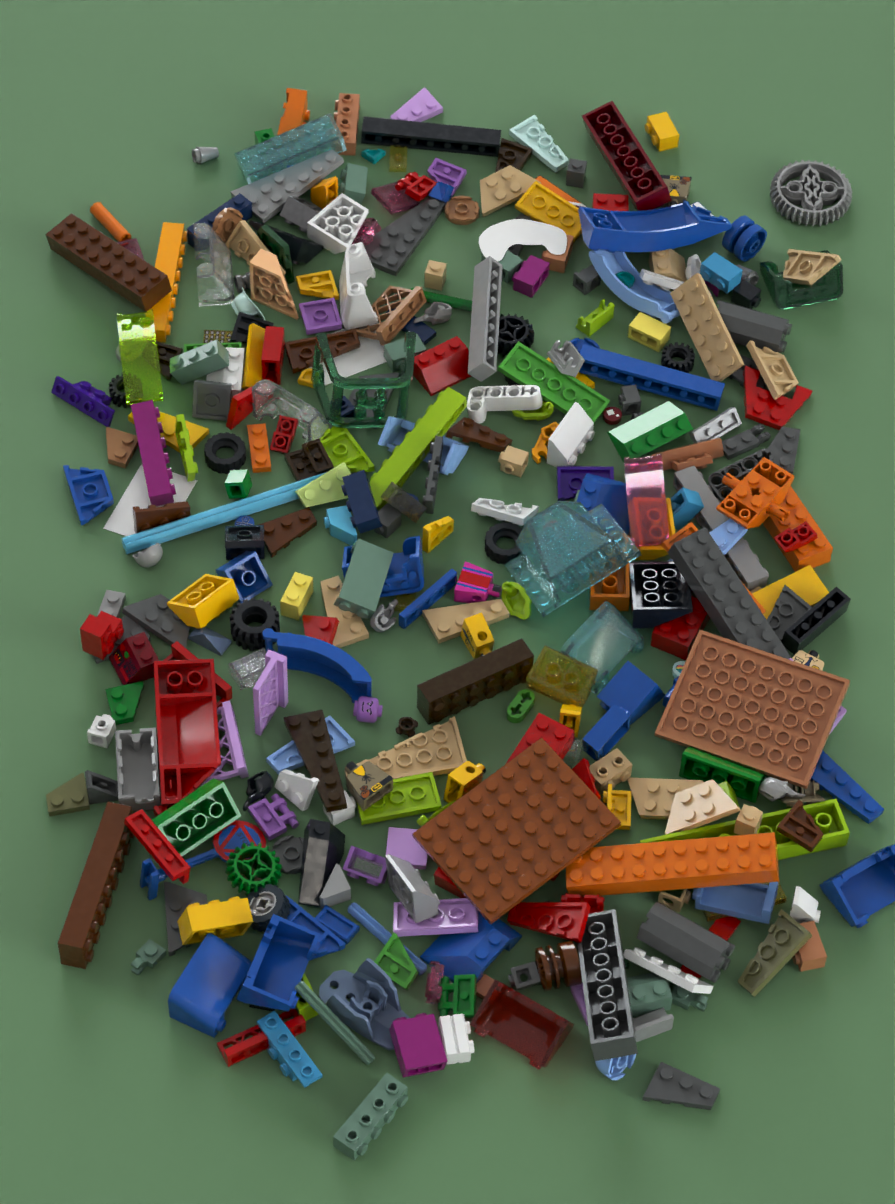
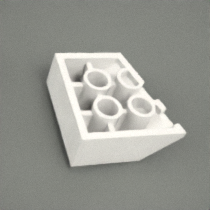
M341 193L307 222V237L323 245L325 249L333 254L345 252L355 239L369 210Z

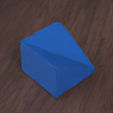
M438 181L428 196L446 203L449 201L454 187Z

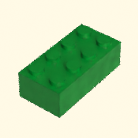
M212 779L153 818L152 821L177 852L184 856L240 818L241 814L225 783Z

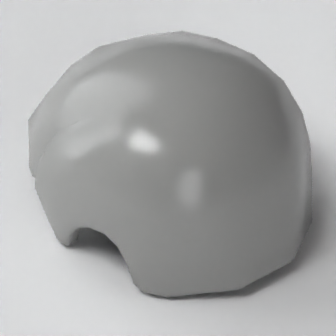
M156 543L132 556L141 567L149 568L160 561L163 549L159 543Z

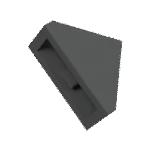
M89 770L85 771L89 804L118 801V781Z

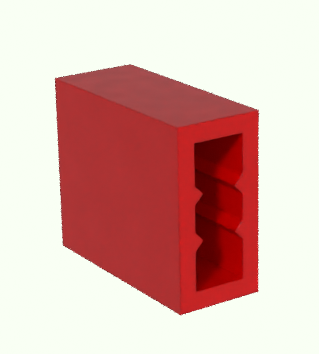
M266 326L261 358L262 381L270 378L274 381L273 385H281L285 355L284 327Z

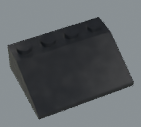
M629 562L633 628H654L693 612L690 586L674 562Z

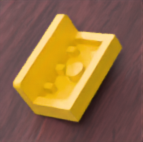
M608 784L607 791H603L602 802L606 803V807L621 822V826L617 829L630 830L632 791L612 790V784Z

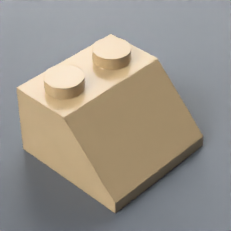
M673 249L650 252L649 266L651 272L679 281H687L684 257Z

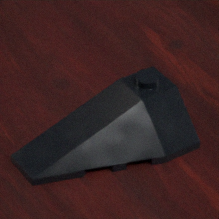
M252 220L249 221V224L256 231L266 225ZM267 225L289 245L293 264L299 265L300 262L307 264L324 247L313 241Z
M310 819L304 830L298 904L319 907V897L335 865H339L344 855L345 834L331 822Z

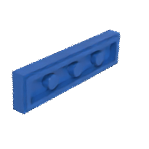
M453 569L449 570L399 614V626L403 629L407 628L422 615V610L430 608L457 584V572Z

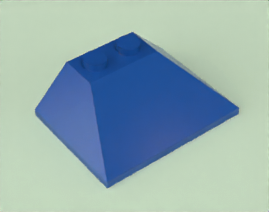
M587 473L583 479L574 508L568 538L590 544L591 534L628 535L630 530L628 508L633 498H639L642 487Z
M478 911V932L441 934L420 956V959L441 975L449 977L452 983H454V975L475 974L478 983L485 969L504 949L510 951L522 938V935L500 919L490 925Z

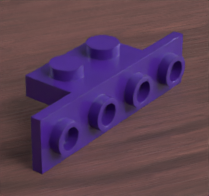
M56 376L51 393L104 426L110 427L115 410L108 407L112 398L107 396L104 391L97 390L91 386L89 382L81 381L71 384L63 378Z

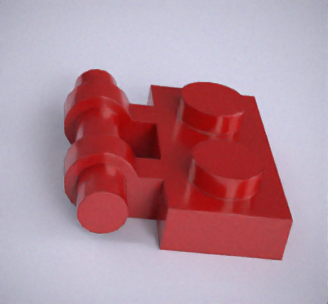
M410 172L405 178L398 180L395 189L397 191L406 189L405 194L413 200L420 202L429 195L437 182L425 175L419 177L417 172Z

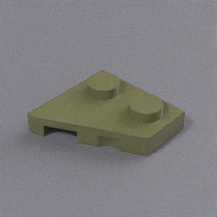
M84 773L78 774L46 795L49 816L90 810Z

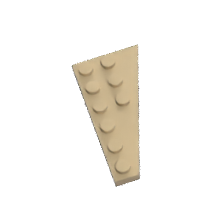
M454 716L449 718L448 722L442 725L437 724L433 726V729L412 736L394 745V748L386 752L384 750L378 753V756L370 760L365 759L356 765L360 767L365 762H371L393 779L429 772H433V776L451 773L466 762L467 759Z

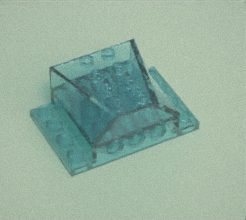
M558 501L526 521L516 541L520 555L504 565L514 580L526 590V594L533 605L544 617L641 556V552L602 503L587 511L581 502Z

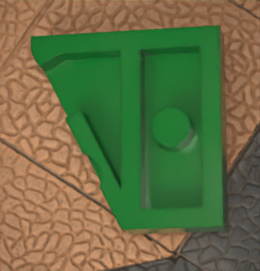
M143 681L105 689L111 716L115 720L116 725L134 722L136 709L140 703V696L144 690Z

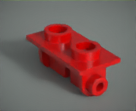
M566 893L561 895V902H588L591 907L589 914L604 911L605 897L600 896V894L584 895V897H580V894Z

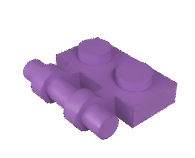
M277 793L272 795V803H269L264 798L248 807V812L269 841L287 832L285 824H290L293 829L299 826L296 815L288 809L284 798H280ZM275 811H280L283 815L279 817Z

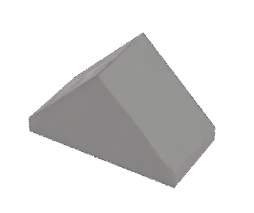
M338 864L335 865L319 897L320 908L322 909L325 905L331 907L351 900V888L341 866Z

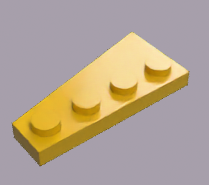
M131 412L128 415V421L134 424L133 414ZM160 412V417L157 420L162 423L164 431L160 435L165 437L166 445L180 453L175 434L176 417ZM185 421L186 428L189 431V442L194 449L209 434V429Z

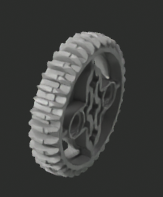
M808 159L807 162L803 160L801 162L795 161L793 164L789 163L788 166L784 165L782 169H779L778 173H775L770 185V197L773 207L777 209V212L781 213V216H786V220L792 219V223L797 221L799 225L804 223L806 226L808 224L812 226L818 224L821 226L823 223L827 226L829 222L838 221L847 212L852 200V188L845 174H841V170H836L835 166L830 167L829 163L825 165L823 161L818 163L816 160L811 162ZM800 176L799 180L789 181L786 186H782L786 181ZM835 200H840L836 205L822 210L823 205H832Z

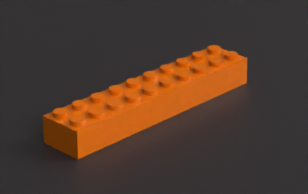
M775 832L592 847L566 867V888L568 894H580V897L597 894L603 896L779 882Z

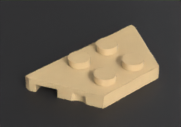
M511 165L481 179L482 216L485 217L520 199L535 181L540 184L541 182Z
M789 249L787 251L789 260L785 261V270L783 271L782 278L785 282L812 285L842 259L837 254Z
M751 340L747 343L746 346L773 399L781 397L799 384L783 354L774 352L765 346L763 349H760Z
M627 779L641 819L668 820L675 793L704 783L703 780Z
M711 779L675 793L665 835L694 829L741 810L723 789Z

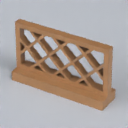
M389 286L372 304V309L376 312L379 323L372 326L367 325L366 328L361 330L355 328L357 335L379 340L382 346L390 343L427 302L422 287L416 286L413 290ZM398 299L400 300V301H397V302H394V303H391V304L389 303V302H392V301H395V300H398ZM389 310V312L379 315V313Z

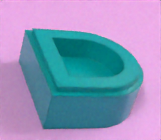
M625 271L615 274L628 288L633 286L635 278L632 274Z

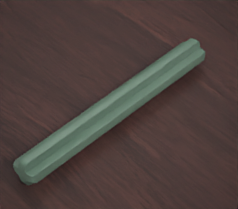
M300 981L295 986V990L366 1065H369L375 1059V1056L304 981Z

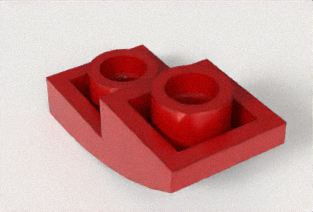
M280 415L276 431L273 433L270 450L289 453L297 430L298 419Z
M805 521L793 530L789 527L775 536L774 540L787 553L807 545L818 537L817 533Z

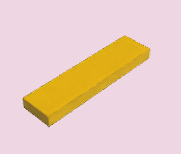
M254 323L250 324L248 329L242 388L245 390L262 381L261 358L265 328Z

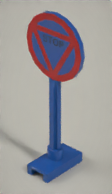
M235 820L214 835V849L185 861L190 868L217 857L226 862L229 859V854L231 852L234 853L236 847L241 848L243 843L249 847L250 842H253L254 846H258V843L261 842L262 848H265L266 839L263 832L256 825L247 821ZM150 858L142 861L140 887H148L147 898L149 901L157 898L159 882L164 881L168 877L163 869L157 870Z

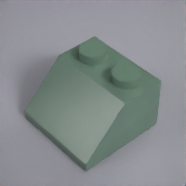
M653 972L627 978L633 1018L663 1007L665 1011L671 1010L673 997L667 979Z

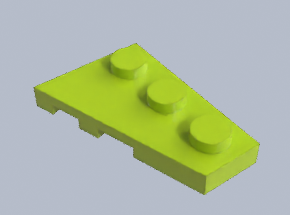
M184 414L176 415L175 434L187 482L195 481L198 467L197 463L193 462L192 456H194V452L189 442V431L186 428Z

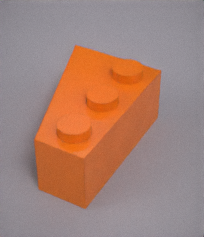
M287 88V103L284 102L283 104L285 111L280 119L277 149L298 152L299 145L303 144V133H306L307 130L306 121L310 119L307 90Z

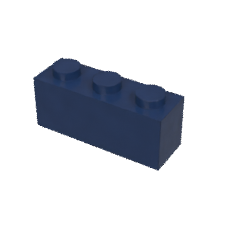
M362 470L342 477L344 485H341L344 496H348L349 499L346 501L349 512L352 511L353 516L350 517L353 527H357L360 534L382 527L369 479L365 471Z

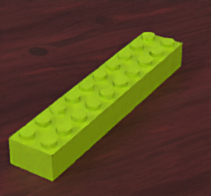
M837 799L803 805L807 814L812 816L815 825L823 833V838L812 852L776 831L779 823L792 808L763 814L761 825L756 833L775 832L778 860L847 846L850 834ZM736 820L640 840V843L738 835L734 833Z

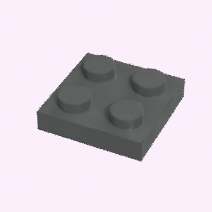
M195 380L192 417L227 421L231 405L232 383Z

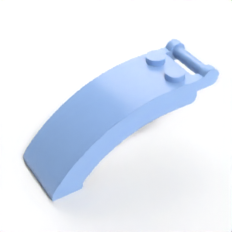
M602 249L589 251L590 260L601 279L626 304L649 314L652 318H660L665 324L680 316L670 295L671 292L661 289L654 284L651 286L643 283L639 276L640 273L632 265L625 252L615 251V253H610ZM622 271L632 274L635 278L633 286L628 288L615 274Z

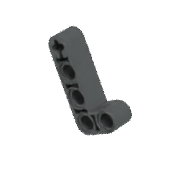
M761 449L712 473L708 477V485L712 488L715 497L722 502L733 490L722 483L726 473H730L741 481L763 457L774 463L773 451Z

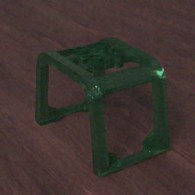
M405 332V363H401L398 378H344L340 376L330 351L326 333L316 334L311 381L325 418L331 425L340 428L384 427L388 417H384V405L387 403L385 389L400 388L396 416L392 417L407 419L409 384L413 379L416 333ZM321 356L330 380L334 383L331 404L324 385L323 365L320 364ZM344 389H359L355 394L357 404L354 405V412L356 417H340ZM378 389L374 393L375 398L368 397V393L366 390ZM366 408L373 409L374 417H366Z

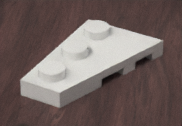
M479 498L472 503L471 511L481 516L494 517L498 521H508L512 524L523 526L538 514L539 506L532 505V508L522 507L521 503L504 505V502L500 500Z

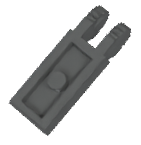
M762 424L755 425L751 430L748 429L722 441L724 456L730 460L768 441L771 435L767 431L761 433L765 429Z

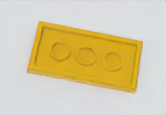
M537 181L530 186L515 204V209L529 216L532 220L553 225L562 229L566 235L574 236L573 243L582 233L578 207Z
M808 565L752 593V595L766 610L763 615L767 620L784 585L789 587L811 607L815 606L829 592L811 565Z

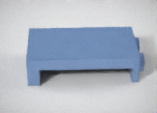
M769 882V885L754 883L694 888L692 899L695 900V909L769 924L778 893L779 882Z

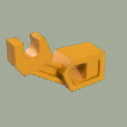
M556 421L541 428V434L537 443L532 448V459L537 464L541 463L540 456H544L547 459L548 449L546 446H548V439L550 438L548 435L551 436L559 424Z

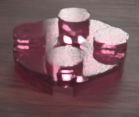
M374 218L365 219L352 244L360 242L364 245L370 244L373 241L372 237L381 230L379 223Z
M430 961L431 973L427 974L425 991L427 999L425 1003L435 1004L441 998L442 986H439L438 983L441 977H443L444 965L438 961Z

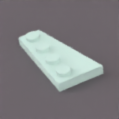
M536 115L531 116L509 130V135L521 145L533 149L532 154L555 173L568 165V158L559 146L554 144L551 135L548 136L545 132V127L539 124Z

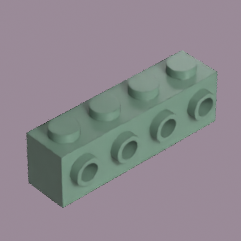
M386 1073L333 1136V1146L354 1161L359 1155L362 1156L367 1151L370 1141L378 1138L384 1124H389L395 1116V1111L406 1104L408 1100V1087Z

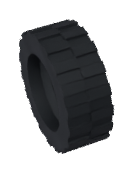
M229 432L213 435L205 443V462L212 471L220 474H229L230 470L241 469L246 460L244 441L239 436H236V434H230ZM220 448H231L235 453L231 458L222 459L216 456V451Z
M510 522L494 524L486 532V555L490 557V560L498 564L507 565L519 562L527 550L526 533H524V530L519 525ZM507 537L515 541V546L512 549H501L497 546L496 542L499 538Z

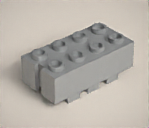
M156 728L140 729L139 734H132V730L115 731L119 804L132 806V811H139L141 809L153 810V806L161 805Z

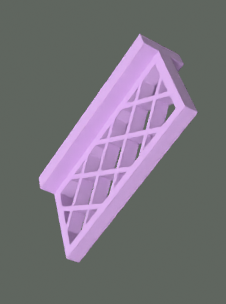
M269 649L265 654V669L253 687L255 734L261 736L278 706L285 708L288 704L287 656Z
M230 700L222 702L223 706L217 708V715H222L218 722V730L226 733L222 740H219L220 749L224 746L229 749V752L225 757L220 755L221 765L201 786L212 779L221 781L239 775L241 779L249 777L235 713ZM228 763L233 765L234 770L224 772L221 769Z

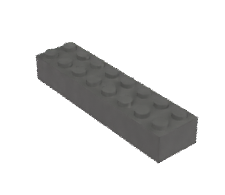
M706 527L675 542L667 553L723 638L786 659L791 658Z
M616 910L591 913L588 915L581 943L577 942L590 1044L594 1060L599 1061L638 1054Z

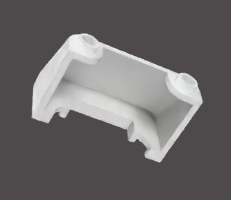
M362 242L352 244L346 249L339 279L341 322L343 327L348 330L378 323V316L373 311L365 290L367 280L370 277L375 278V270Z

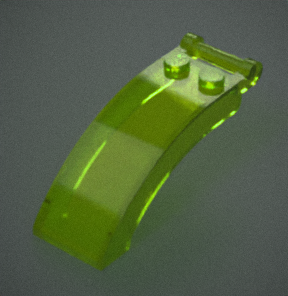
M153 309L141 313L116 314L126 405L153 400V402L164 401Z

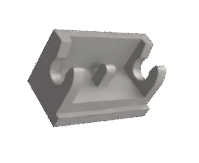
M557 340L551 350L547 352L548 357L560 373L576 377L585 362L584 358L570 341L566 340L563 347L558 349L561 342Z

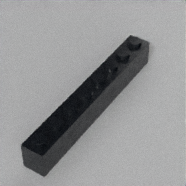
M366 116L363 118L361 132L362 144L493 157L499 156L501 130Z

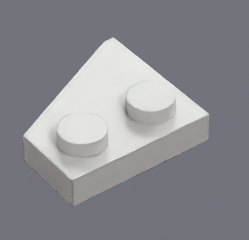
M285 769L280 771L274 787L301 811H304L310 805L319 779L315 777L309 779L304 774H296Z

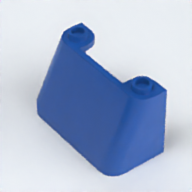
M420 536L405 539L403 542V552L393 554L380 597L415 593L423 589L424 568ZM352 546L344 547L342 562L344 578L352 557V553H350Z
M895 844L872 853L819 884L822 892L851 927L856 926V928H860L868 923L866 919L870 915L895 901Z
M273 914L236 1000L246 1004L282 1011H289L290 1008L294 1009L299 999L298 996H295L297 993L295 986L301 981L312 953L316 955L321 943L317 941L320 934Z
M208 933L169 994V1016L215 1038L218 1032H222L225 1028V1011L242 986L252 961L218 936Z

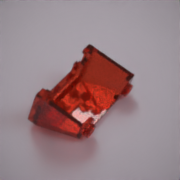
M495 979L470 1025L475 1028L473 1032L484 1038L486 1034L526 1056L530 1059L529 1064L540 1070L541 1067H547L571 1032L574 1023Z

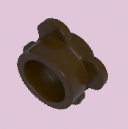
M402 717L399 719L396 733L412 737L415 735V728L418 727V722L411 717Z

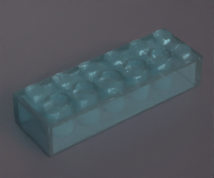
M330 113L235 153V157L247 184H250L331 149L338 154L347 149L343 136Z

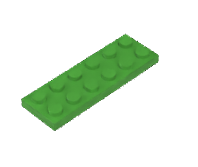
M519 341L497 369L519 385L539 386L542 400L553 403L554 407L564 414L568 413L575 402L579 403L594 424L610 403L609 399L575 377L560 373L553 363Z

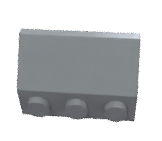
M390 854L385 855L389 887L415 923L438 915L439 898L436 893L431 892L428 882L422 880L419 870L417 868L414 869L408 861Z

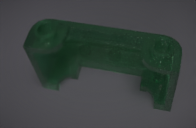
M825 250V251H820V253H829V254H831V253H830L829 251H827V250ZM772 261L760 263L761 276L774 304L779 309H789L835 300L843 294V265L840 262L812 285L792 283L790 280H784L783 272L778 273V266Z

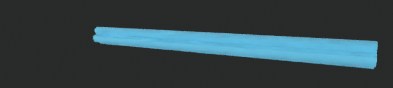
M324 473L121 538L123 548L126 554H130L156 543L161 544L235 520L243 515H250L297 500L299 497L295 491Z

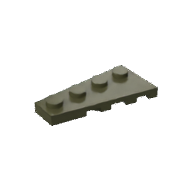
M782 909L778 913V919L775 924L770 926L766 939L757 948L758 952L754 959L750 960L738 980V983L753 997L767 985L812 937V934Z

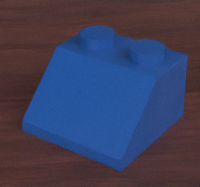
M245 551L215 570L218 576L234 580L239 596L238 602L243 603L245 599L250 600L273 585L256 551Z

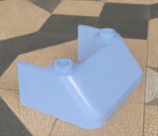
M388 416L378 445L389 447L388 451L393 452L394 448L397 445L400 446L406 433L414 429L415 423ZM443 435V450L439 473L447 476L449 473L453 474L466 455L469 446ZM429 453L423 461L428 463V460H432V454Z

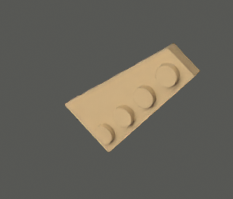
M245 220L239 221L224 245L228 249L234 250V254L239 258L245 259L248 265L260 249L270 252ZM281 266L283 274L285 275L286 271Z
M335 576L321 581L320 587L326 617H335L339 620L332 645L342 648L369 638V632L357 614L343 611L333 605L340 594L343 584L339 576Z
M502 599L422 610V615L438 644L460 636L465 618L482 612L487 625H491L509 618L510 613Z

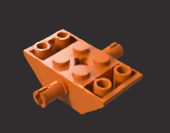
M765 457L741 481L730 473H726L722 483L733 490L716 507V510L746 529L759 527L771 514L784 522L788 518L790 511L780 506V504L783 502L794 480V475Z

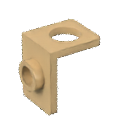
M684 889L680 898L660 891L658 902L680 913L683 904H688L691 898V889ZM664 898L670 899L673 904L666 902Z

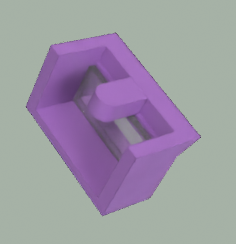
M354 846L350 847L343 866V870L348 871L347 875L356 879L362 876L367 878L366 883L377 887L379 883L385 884L387 878L385 858Z

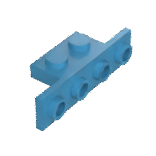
M275 1010L257 1021L258 1026L269 1040L268 1053L273 1060L279 1062L280 1070L284 1076H289L292 1081L298 1079L304 1088L323 1077L322 1073Z

